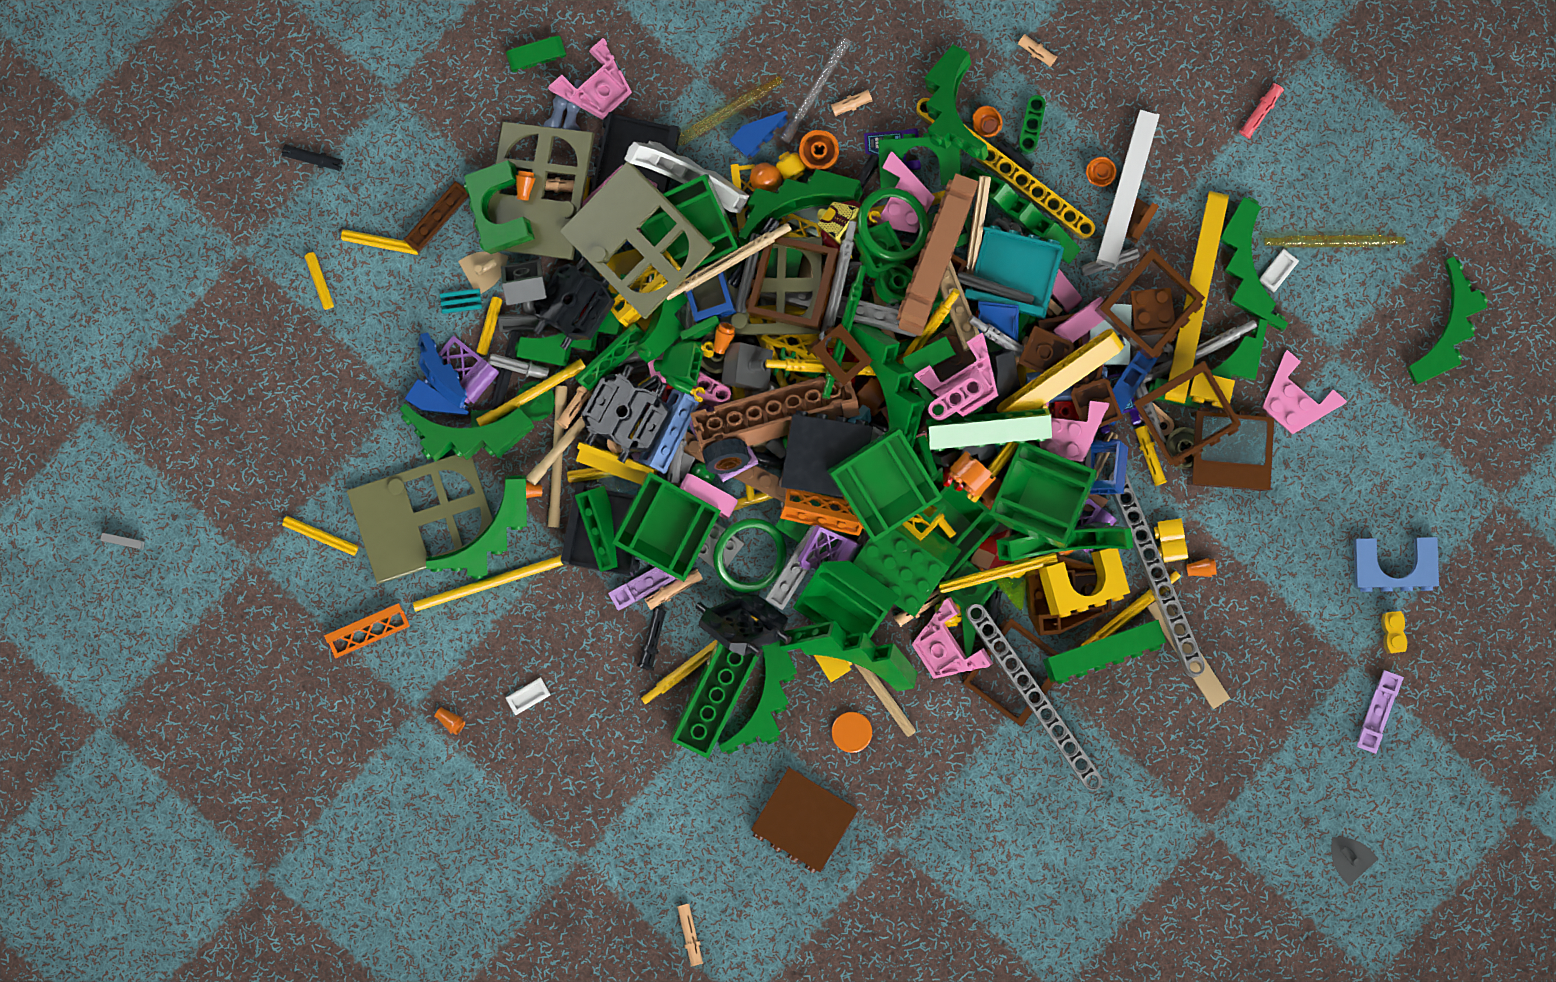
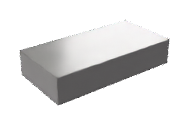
M102 533L100 540L141 550L144 549L145 542L106 533Z

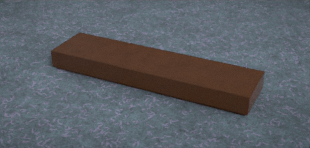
M455 181L403 239V242L419 254L467 200L469 194L465 188Z

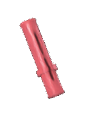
M1273 83L1267 94L1261 97L1259 105L1239 131L1241 135L1250 139L1269 110L1274 108V103L1284 91L1281 86Z

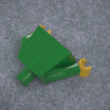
M682 340L674 346L668 347L664 351L663 359H656L654 361V370L660 372L670 386L687 395L693 394L695 401L702 402L703 398L696 394H705L704 388L697 387L694 389L693 386L697 385L703 354L706 357H712L714 351L707 349H713L714 344L710 341L702 345L701 342Z

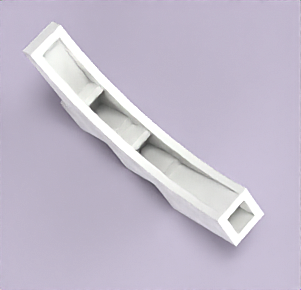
M649 141L648 144L633 142L627 150L625 160L629 163L652 169L683 184L704 174H709L723 207L729 212L740 213L749 198V195L717 172L703 169L688 157L678 156L660 143Z

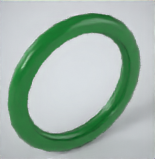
M887 187L872 192L864 199L858 213V230L864 244L872 253L888 261L900 262L915 257L924 248L929 233V220L924 207L916 197L899 188ZM895 197L904 200L914 209L920 223L919 236L916 242L904 251L892 252L883 249L877 245L868 231L867 217L872 205L882 198Z
M750 518L735 522L721 534L715 545L713 561L716 573L725 585L736 591L748 593L764 589L778 578L785 566L787 557L786 543L781 532L772 523L763 519ZM757 528L767 532L775 541L777 547L776 563L770 573L763 579L750 583L740 582L731 577L725 569L723 563L724 548L729 539L743 529Z

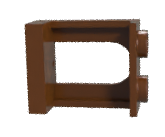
M842 324L836 328L832 325L824 332L826 337L822 340L817 338L809 345L811 350L807 352V355L813 353L836 380L834 386L838 390L873 361ZM830 337L839 338L859 360L846 373L825 348V343Z

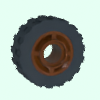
M741 439L720 440L712 443L703 451L706 470L713 474L735 472L750 462L747 444Z

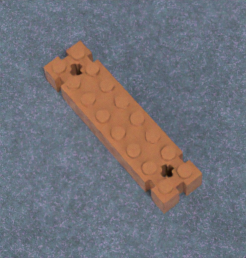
M955 174L953 180L949 179L945 195L942 197L938 213H936L933 220V226L921 251L918 265L914 269L911 283L909 282L905 298L900 305L896 319L900 321L899 329L918 336L922 335L973 203L978 181L959 174Z
M822 376L714 406V411L707 413L706 409L690 413L702 457L706 447L720 440L741 439L746 442L747 446L786 436L789 434L791 416L789 415L790 413H796V410L807 411L809 416L815 417L816 413L826 414L828 419L835 420L836 416L851 418L860 415L858 401L852 388L851 380L839 390L833 385L830 399L822 397L826 383Z

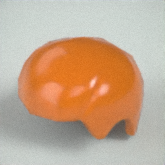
M985 105L979 107L973 113V128L978 135L990 138L996 136L1002 129V116L994 107Z
M1099 156L1093 158L1087 164L1086 176L1091 184L1104 187L1111 184L1116 178V166L1107 157Z
M766 162L756 165L750 174V182L754 189L759 188L773 193L779 189L783 180L779 169Z

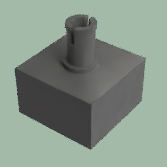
M541 260L501 266L502 286L506 305L522 303L523 313H533L534 300L546 298Z
M741 342L730 343L725 351L721 384L750 391L768 390L771 368L765 367L766 359L772 360L773 350Z

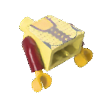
M855 200L842 203L833 202L827 210L822 208L818 211V226L822 229L820 235L825 246L838 249L840 252L841 243L845 239L849 221L857 222L854 235L859 231L858 213L861 206L859 202ZM876 210L869 211V222L871 225L876 226L878 222L873 220L872 217L876 216L881 219V215Z

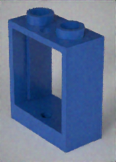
M693 270L686 278L697 273L698 270ZM724 271L719 273L718 277L726 303L699 312L692 289L686 292L694 320L697 324L714 315L721 319L737 313Z
M1110 439L1109 442L1093 440L1091 444L1092 469H1094L1096 453L1116 452L1114 479L1095 481L1089 495L1124 494L1128 446L1123 444L1121 440Z

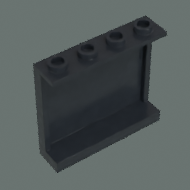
M609 112L608 117L606 116L603 121L605 131L604 135L600 136L598 147L601 149L599 156L596 155L594 161L596 171L595 175H592L590 179L591 190L595 191L611 174L627 162L625 160L627 150L633 142L648 144L649 141L657 142L676 154L681 128L675 125L668 126ZM633 164L647 179L658 184L657 189L662 194L668 192L671 177Z
M802 410L790 413L791 422L782 476L779 477L778 486L843 497L827 470L871 442L873 426L868 425V421L856 419L854 423L848 422V418L836 416V420L828 419V415L816 413V417L809 416L807 411Z
M576 482L561 562L563 565L600 571L575 495L595 488L586 487L584 483ZM606 490L611 504L615 537L617 529L635 495ZM615 546L617 567L603 572L634 577L635 571H639L640 560H638V557Z

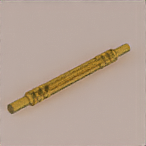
M778 76L765 85H759L680 134L678 146H684L768 95L767 92L784 83L782 78Z
M1385 235L1284 236V238H1264V246H1284V248L1385 247L1386 245H1405L1406 243L1405 237H1386Z

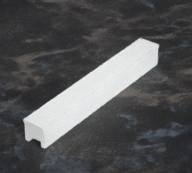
M1143 110L1139 111L1096 260L1097 264L1108 266L1112 269H1115L1118 264L1160 114Z

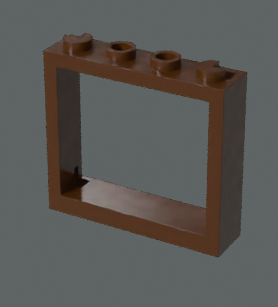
M778 237L774 243L761 249L763 251L761 259H758L756 263L757 275L751 282V298L748 297L746 301L747 312L753 317L821 331L839 251L835 248ZM773 244L828 255L811 319L757 307Z
M1149 249L1095 311L1147 359H1151L1154 357L1158 358L1164 351L1162 347L1167 342L1171 343L1177 336L1175 332L1180 327L1184 328L1190 321L1188 317L1193 312L1197 313L1203 306L1201 302L1205 297L1153 249ZM1151 261L1194 299L1152 348L1109 310Z
M1205 361L1133 402L1169 466L1174 464L1177 467L1186 462L1185 457L1190 454L1194 457L1202 453L1204 446L1208 444L1211 447L1222 441L1220 437L1228 434V436L1233 435L1239 431L1238 427L1241 426L1239 419ZM1203 372L1231 423L1172 457L1143 406Z
M1012 618L1009 621L1004 620L998 628L1004 637L1013 628L1052 657L1059 654ZM997 641L994 644V650L997 648L1001 641ZM987 649L986 653L990 657L991 652L989 651V649ZM981 668L965 672L962 676V679H964L962 684L1019 727L1025 724L1032 714L1028 705L1017 717L971 683ZM1049 677L1046 678L1040 687L1044 695L1047 694L1055 683H1050ZM1037 692L1030 700V702H1037V700L1039 699V695Z

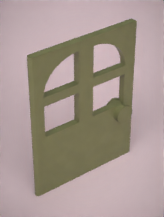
M502 122L495 165L509 160L515 164L517 169L533 170L534 178H536L529 201L517 199L515 195L501 194V190L497 191L489 201L488 213L494 224H503L520 217H525L530 220L533 229L534 240L502 251L573 260L575 247L561 234L560 230L582 208L594 140L593 132ZM539 135L534 162L507 158L509 151L519 140L528 136ZM554 137L567 141L573 147L577 156V167L549 164ZM548 172L575 175L571 202L543 199Z
M628 161L560 230L561 234L644 319L715 248ZM661 207L677 224L654 247L638 229ZM685 231L689 240V253L686 262L678 271L662 253ZM628 240L644 258L621 280L606 264L610 261V257ZM650 265L668 281L660 289L648 293L635 292L629 288Z
M784 237L823 246L822 237ZM773 244V248H778L777 278H764L761 293H777L776 312L785 313L786 293H813L807 311L801 316L811 319L822 279L823 254L796 249L803 253L810 261L813 278H786L787 248L791 247ZM739 262L724 271L727 280ZM703 266V267H701V268H699V269H697V270H698V271H699V270H702V269L705 268V266ZM718 275L693 288L699 312L726 303ZM740 284L736 288L729 285L735 307ZM747 309L745 313L737 312L736 314L719 319L720 322L733 325L735 327V335L820 334V331L780 322L773 324H750ZM692 313V326H694V325H696L697 323L695 322L694 316H693V313ZM714 330V331H712V332H710V333H708V334H706V335H704V336H707V335H715L716 330Z
M453 455L347 490L377 585L426 569V557H428L419 526L446 519L455 549L434 555L439 556L464 547L453 515L480 507L481 525L473 540L493 520L472 457L466 460L463 456L459 458L457 455ZM451 470L463 475L470 482L475 493L448 501L439 471ZM431 474L440 505L414 513L404 483Z

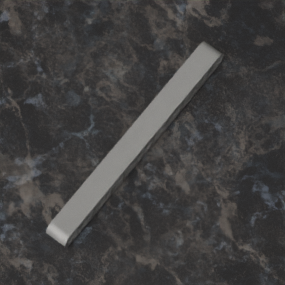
M1114 471L1111 473L1108 480H1113L1112 478L1114 477ZM1126 474L1124 494H1112L1125 527L1131 528L1133 547L1184 671L1189 677H1198L1205 670L1204 660ZM1128 495L1130 502L1123 503L1120 500V496ZM1128 514H1136L1138 521L1131 522L1128 519ZM1143 532L1146 539L1140 541L1136 538L1135 534ZM1145 550L1151 551L1153 558L1146 559L1143 552ZM1158 569L1161 572V577L1154 578L1151 575V570ZM1159 588H1166L1169 596H1161ZM1167 607H1174L1177 612L1176 615H1169L1166 610ZM1181 625L1184 628V634H1177L1174 627ZM1189 644L1192 647V652L1185 653L1182 650V645ZM1190 663H1197L1200 671L1193 672L1190 669Z
M979 604L968 606L966 609L967 619L1082 785L1089 790L1099 789L1102 785L1100 774L987 611ZM975 607L981 611L978 619H973L970 615L971 610ZM986 624L992 627V633L988 636H985L982 632V628ZM997 641H1001L1004 644L1003 651L999 653L994 650V644ZM1008 658H1013L1016 662L1013 669H1008L1005 665ZM1022 674L1027 677V683L1024 686H1020L1017 683V678ZM1033 691H1036L1039 695V699L1035 703L1029 700V694ZM1044 708L1050 710V717L1048 719H1042L1040 716ZM1055 725H1060L1062 728L1059 736H1054L1052 733ZM1066 742H1072L1074 745L1070 753L1064 751ZM1083 758L1085 766L1083 769L1078 770L1075 763L1078 759ZM1091 775L1097 778L1094 786L1087 784V779Z

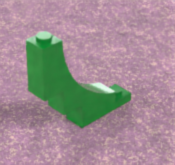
M972 165L963 176L976 181L982 175L991 178L988 194L989 203L1017 222L1031 235L1040 237L1041 241L1048 242V239L1060 242L1059 245L1064 248L1061 261L1067 264L1072 262L1081 248L1055 221L1043 216L1031 202L1019 197L1006 182Z
M1244 197L1219 241L1235 250L1224 272L1241 281L1230 303L1258 319L1268 320L1267 324L1283 332L1288 322L1285 321L1286 318L1278 313H1271L1276 303L1263 288L1257 276L1252 258V233L1261 206L1258 205L1259 202L1254 198Z
M683 293L670 300L666 298L652 312V317L644 336L634 347L646 363L658 358L681 336L680 332L686 330L674 315L688 301Z
M621 274L620 279L623 280L627 275ZM618 291L617 294L612 293L613 298H615L620 293ZM620 302L615 307L618 312L624 307L625 302ZM610 310L591 340H574L567 351L560 347L566 337L564 333L545 338L520 337V341L516 343L515 352L517 357L567 367L571 347L595 352L598 332L620 336L622 335L624 325L618 321Z
M1259 319L1256 323L1257 327L1252 329L1251 335H1255L1254 338L1245 336L1233 354L1217 368L1211 370L1212 375L1226 379L1236 377L1254 381L1257 375L1268 320ZM1156 378L1154 383L1150 382L1148 393L1167 383L1168 380ZM1192 378L1189 382L1184 404L1165 400V394L1154 400L1198 410L1201 403L1194 402L1191 397H1188Z
M862 323L853 324L850 335L873 360L869 365L875 372L885 396L889 430L898 427L913 449L925 400L908 390L913 371L895 361L900 342L873 326Z
M835 620L784 631L792 639L787 644L781 640L779 647L783 652L801 648L806 655L833 657L857 664L877 674L897 692L913 689L915 686L918 672L894 643L876 646L865 632L846 635Z

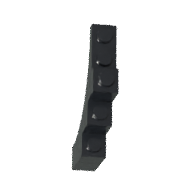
M1002 348L988 353L998 396L982 405L984 410L978 412L977 415L998 413L997 406L1021 389L1013 350ZM986 444L984 447L966 446L964 449L945 448L943 451L932 454L934 463L947 467L953 465V462L957 461L965 451L979 462H987L990 460V457L996 456L997 453L995 444Z

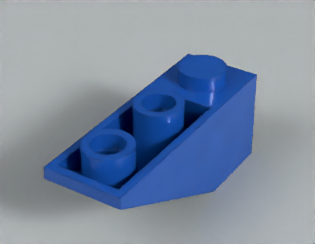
M783 111L743 125L729 140V144L746 159L750 156L754 158L761 150L759 146L763 142L768 143L774 136L772 132L777 127L781 129L786 124L788 112Z
M425 378L423 381L417 379L404 398L423 412L469 416L470 414L467 411L468 407L466 405L459 408L452 404L438 391L433 389L432 384Z

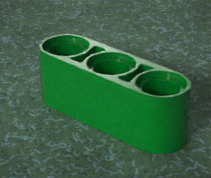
M561 36L550 37L506 52L511 72H518V69L521 68L522 70L537 66L538 63L544 64L554 61L558 57L564 58L567 56Z
M1040 95L1032 96L1027 103L1018 143L1019 150L1025 155L1032 154L1038 144L1046 107V101ZM1037 101L1041 104L1042 108L1034 110L1031 107V103ZM1035 121L1037 128L1029 129L1027 122ZM1030 140L1033 143V147L1026 149L1022 142Z

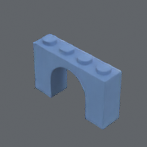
M1437 537L1414 539V566L1407 576L1399 579L1391 578L1381 571L1377 561V538L1353 540L1355 588H1360V592H1373V588H1380L1381 592H1392L1393 588H1401V591H1413V587H1421V591H1433V587L1439 586Z

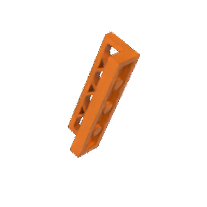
M786 488L780 518L813 526L819 525L826 529L857 536L860 535L863 528L855 515H852L849 511L851 509L845 500ZM790 495L797 496L801 501H790ZM815 500L818 501L821 505L819 507L813 506L809 501ZM832 504L837 505L841 510L834 511L829 506Z
M398 603L324 635L326 642L329 643L336 659L403 630L410 625L401 604ZM400 613L404 624L399 627L389 625L392 616ZM376 623L386 625L383 633L380 635L370 633L373 625ZM370 626L368 631L363 630ZM388 627L394 628L392 630L387 631ZM358 631L367 633L364 642L360 644L352 641L355 632ZM351 635L350 639L344 638L346 636ZM369 635L375 636L368 640ZM339 639L348 641L346 649L338 653L333 642Z

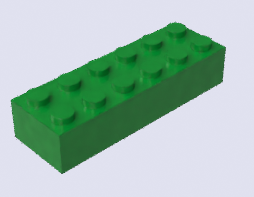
M717 641L670 736V740L708 759L758 657L753 653L745 656L728 650Z

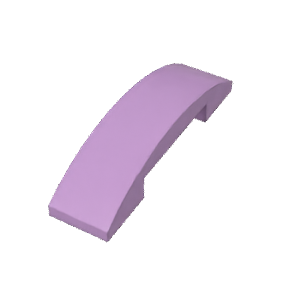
M655 567L608 594L619 611L674 581L676 578Z
M1385 670L1383 671L1367 711L1356 747L1375 754L1377 753L1385 724L1404 677Z

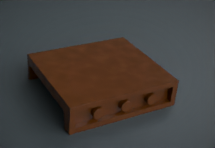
M789 767L751 830L754 833L752 836L762 842L764 839L771 842L770 847L778 852L781 850L789 853L787 856L789 859L796 863L799 860L806 864L804 868L815 874L816 871L821 872L858 809Z

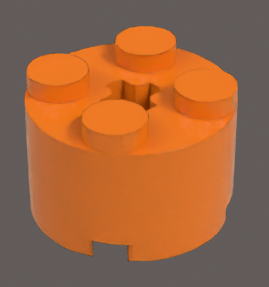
M813 130L802 138L799 145V157L805 169L813 173L816 169L827 172L835 166L839 157V146L836 138L831 133ZM816 148H817L818 150L823 149L822 155H820V154H817V155H816V154H815V149H816Z
M965 451L951 466L949 475L959 484L963 482L965 484L963 488L974 497L977 495L981 496L996 477L991 475L992 473Z

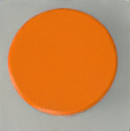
M847 712L840 715L832 726V739L836 746L845 752L854 753L863 750L872 738L870 722L865 716L857 712Z

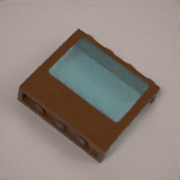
M1198 408V411L1191 412V417H1195L1194 444L1231 423L1225 410H1217V413L1210 412L1209 408ZM1237 411L1236 416L1241 423V426L1238 427L1239 431L1231 436H1228V434L1220 437L1222 441L1212 447L1210 444L1202 448L1204 451L1193 457L1192 476L1187 477V485L1269 491L1271 489L1274 418L1268 417L1266 413H1256V416H1249V412Z

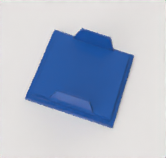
M979 301L978 319L985 324L992 325L1018 342L1019 305Z

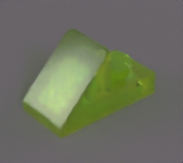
M1008 577L993 580L999 584L1000 590L1003 591L1018 611L1022 610L1026 580L1014 590L1011 588L1013 583Z

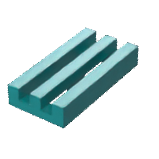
M480 289L440 294L442 314L483 309ZM477 294V297L445 301V298ZM478 302V305L446 309V305Z

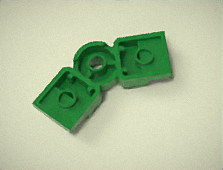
M889 221L868 229L872 239L883 249L892 252L904 251ZM860 233L855 234L853 240L861 253L859 259L862 265L866 266L867 275L876 279L875 289L878 296L887 304L895 305L899 303L901 305L909 282L911 283L913 272L904 265L905 261H888L878 257L864 244ZM894 281H896L900 287L896 286ZM940 290L928 317H931L939 304L944 301ZM949 313L942 321L945 324L950 321Z

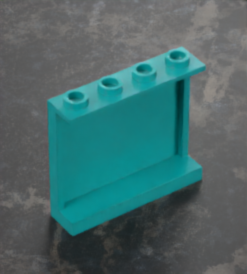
M990 225V228L983 227L985 234L973 276L1034 296V302L1030 305L1014 301L971 286L969 289H966L965 298L978 303L979 301L1019 305V313L1045 319L1064 248L1059 245L1060 242L1048 239V242L1041 241L1040 237L1031 234L1028 237L1021 236V232L1009 230V233L1001 231V227Z

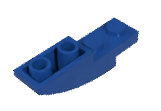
M429 333L420 334L418 346L421 354L418 364L422 372L444 398L459 408L463 407L467 398V392L464 387H461L458 372L453 369L451 363L444 365L442 356H439L436 351V343L434 339L430 338Z
M1138 351L1132 362L1127 366L1112 389L1121 414L1159 357L1147 359ZM1117 421L1112 422V423H1109V424H1111L1112 426H1114Z

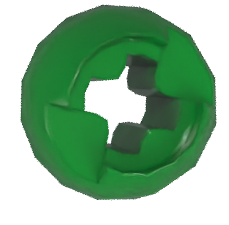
M703 462L696 463L690 471L691 475L709 484L714 481L716 475L709 473Z

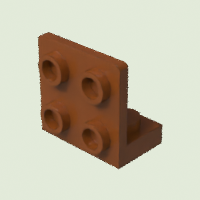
M1136 197L1125 238L1137 244L1159 206L1153 202L1149 205ZM1110 211L1103 221L1105 226L1107 225Z

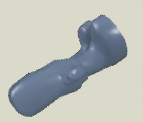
M576 79L574 87L578 89L582 85V80ZM556 94L553 100L554 111L551 118L544 122L543 127L561 129L563 111L567 109L562 129L581 131L580 127L576 124V115L581 107Z

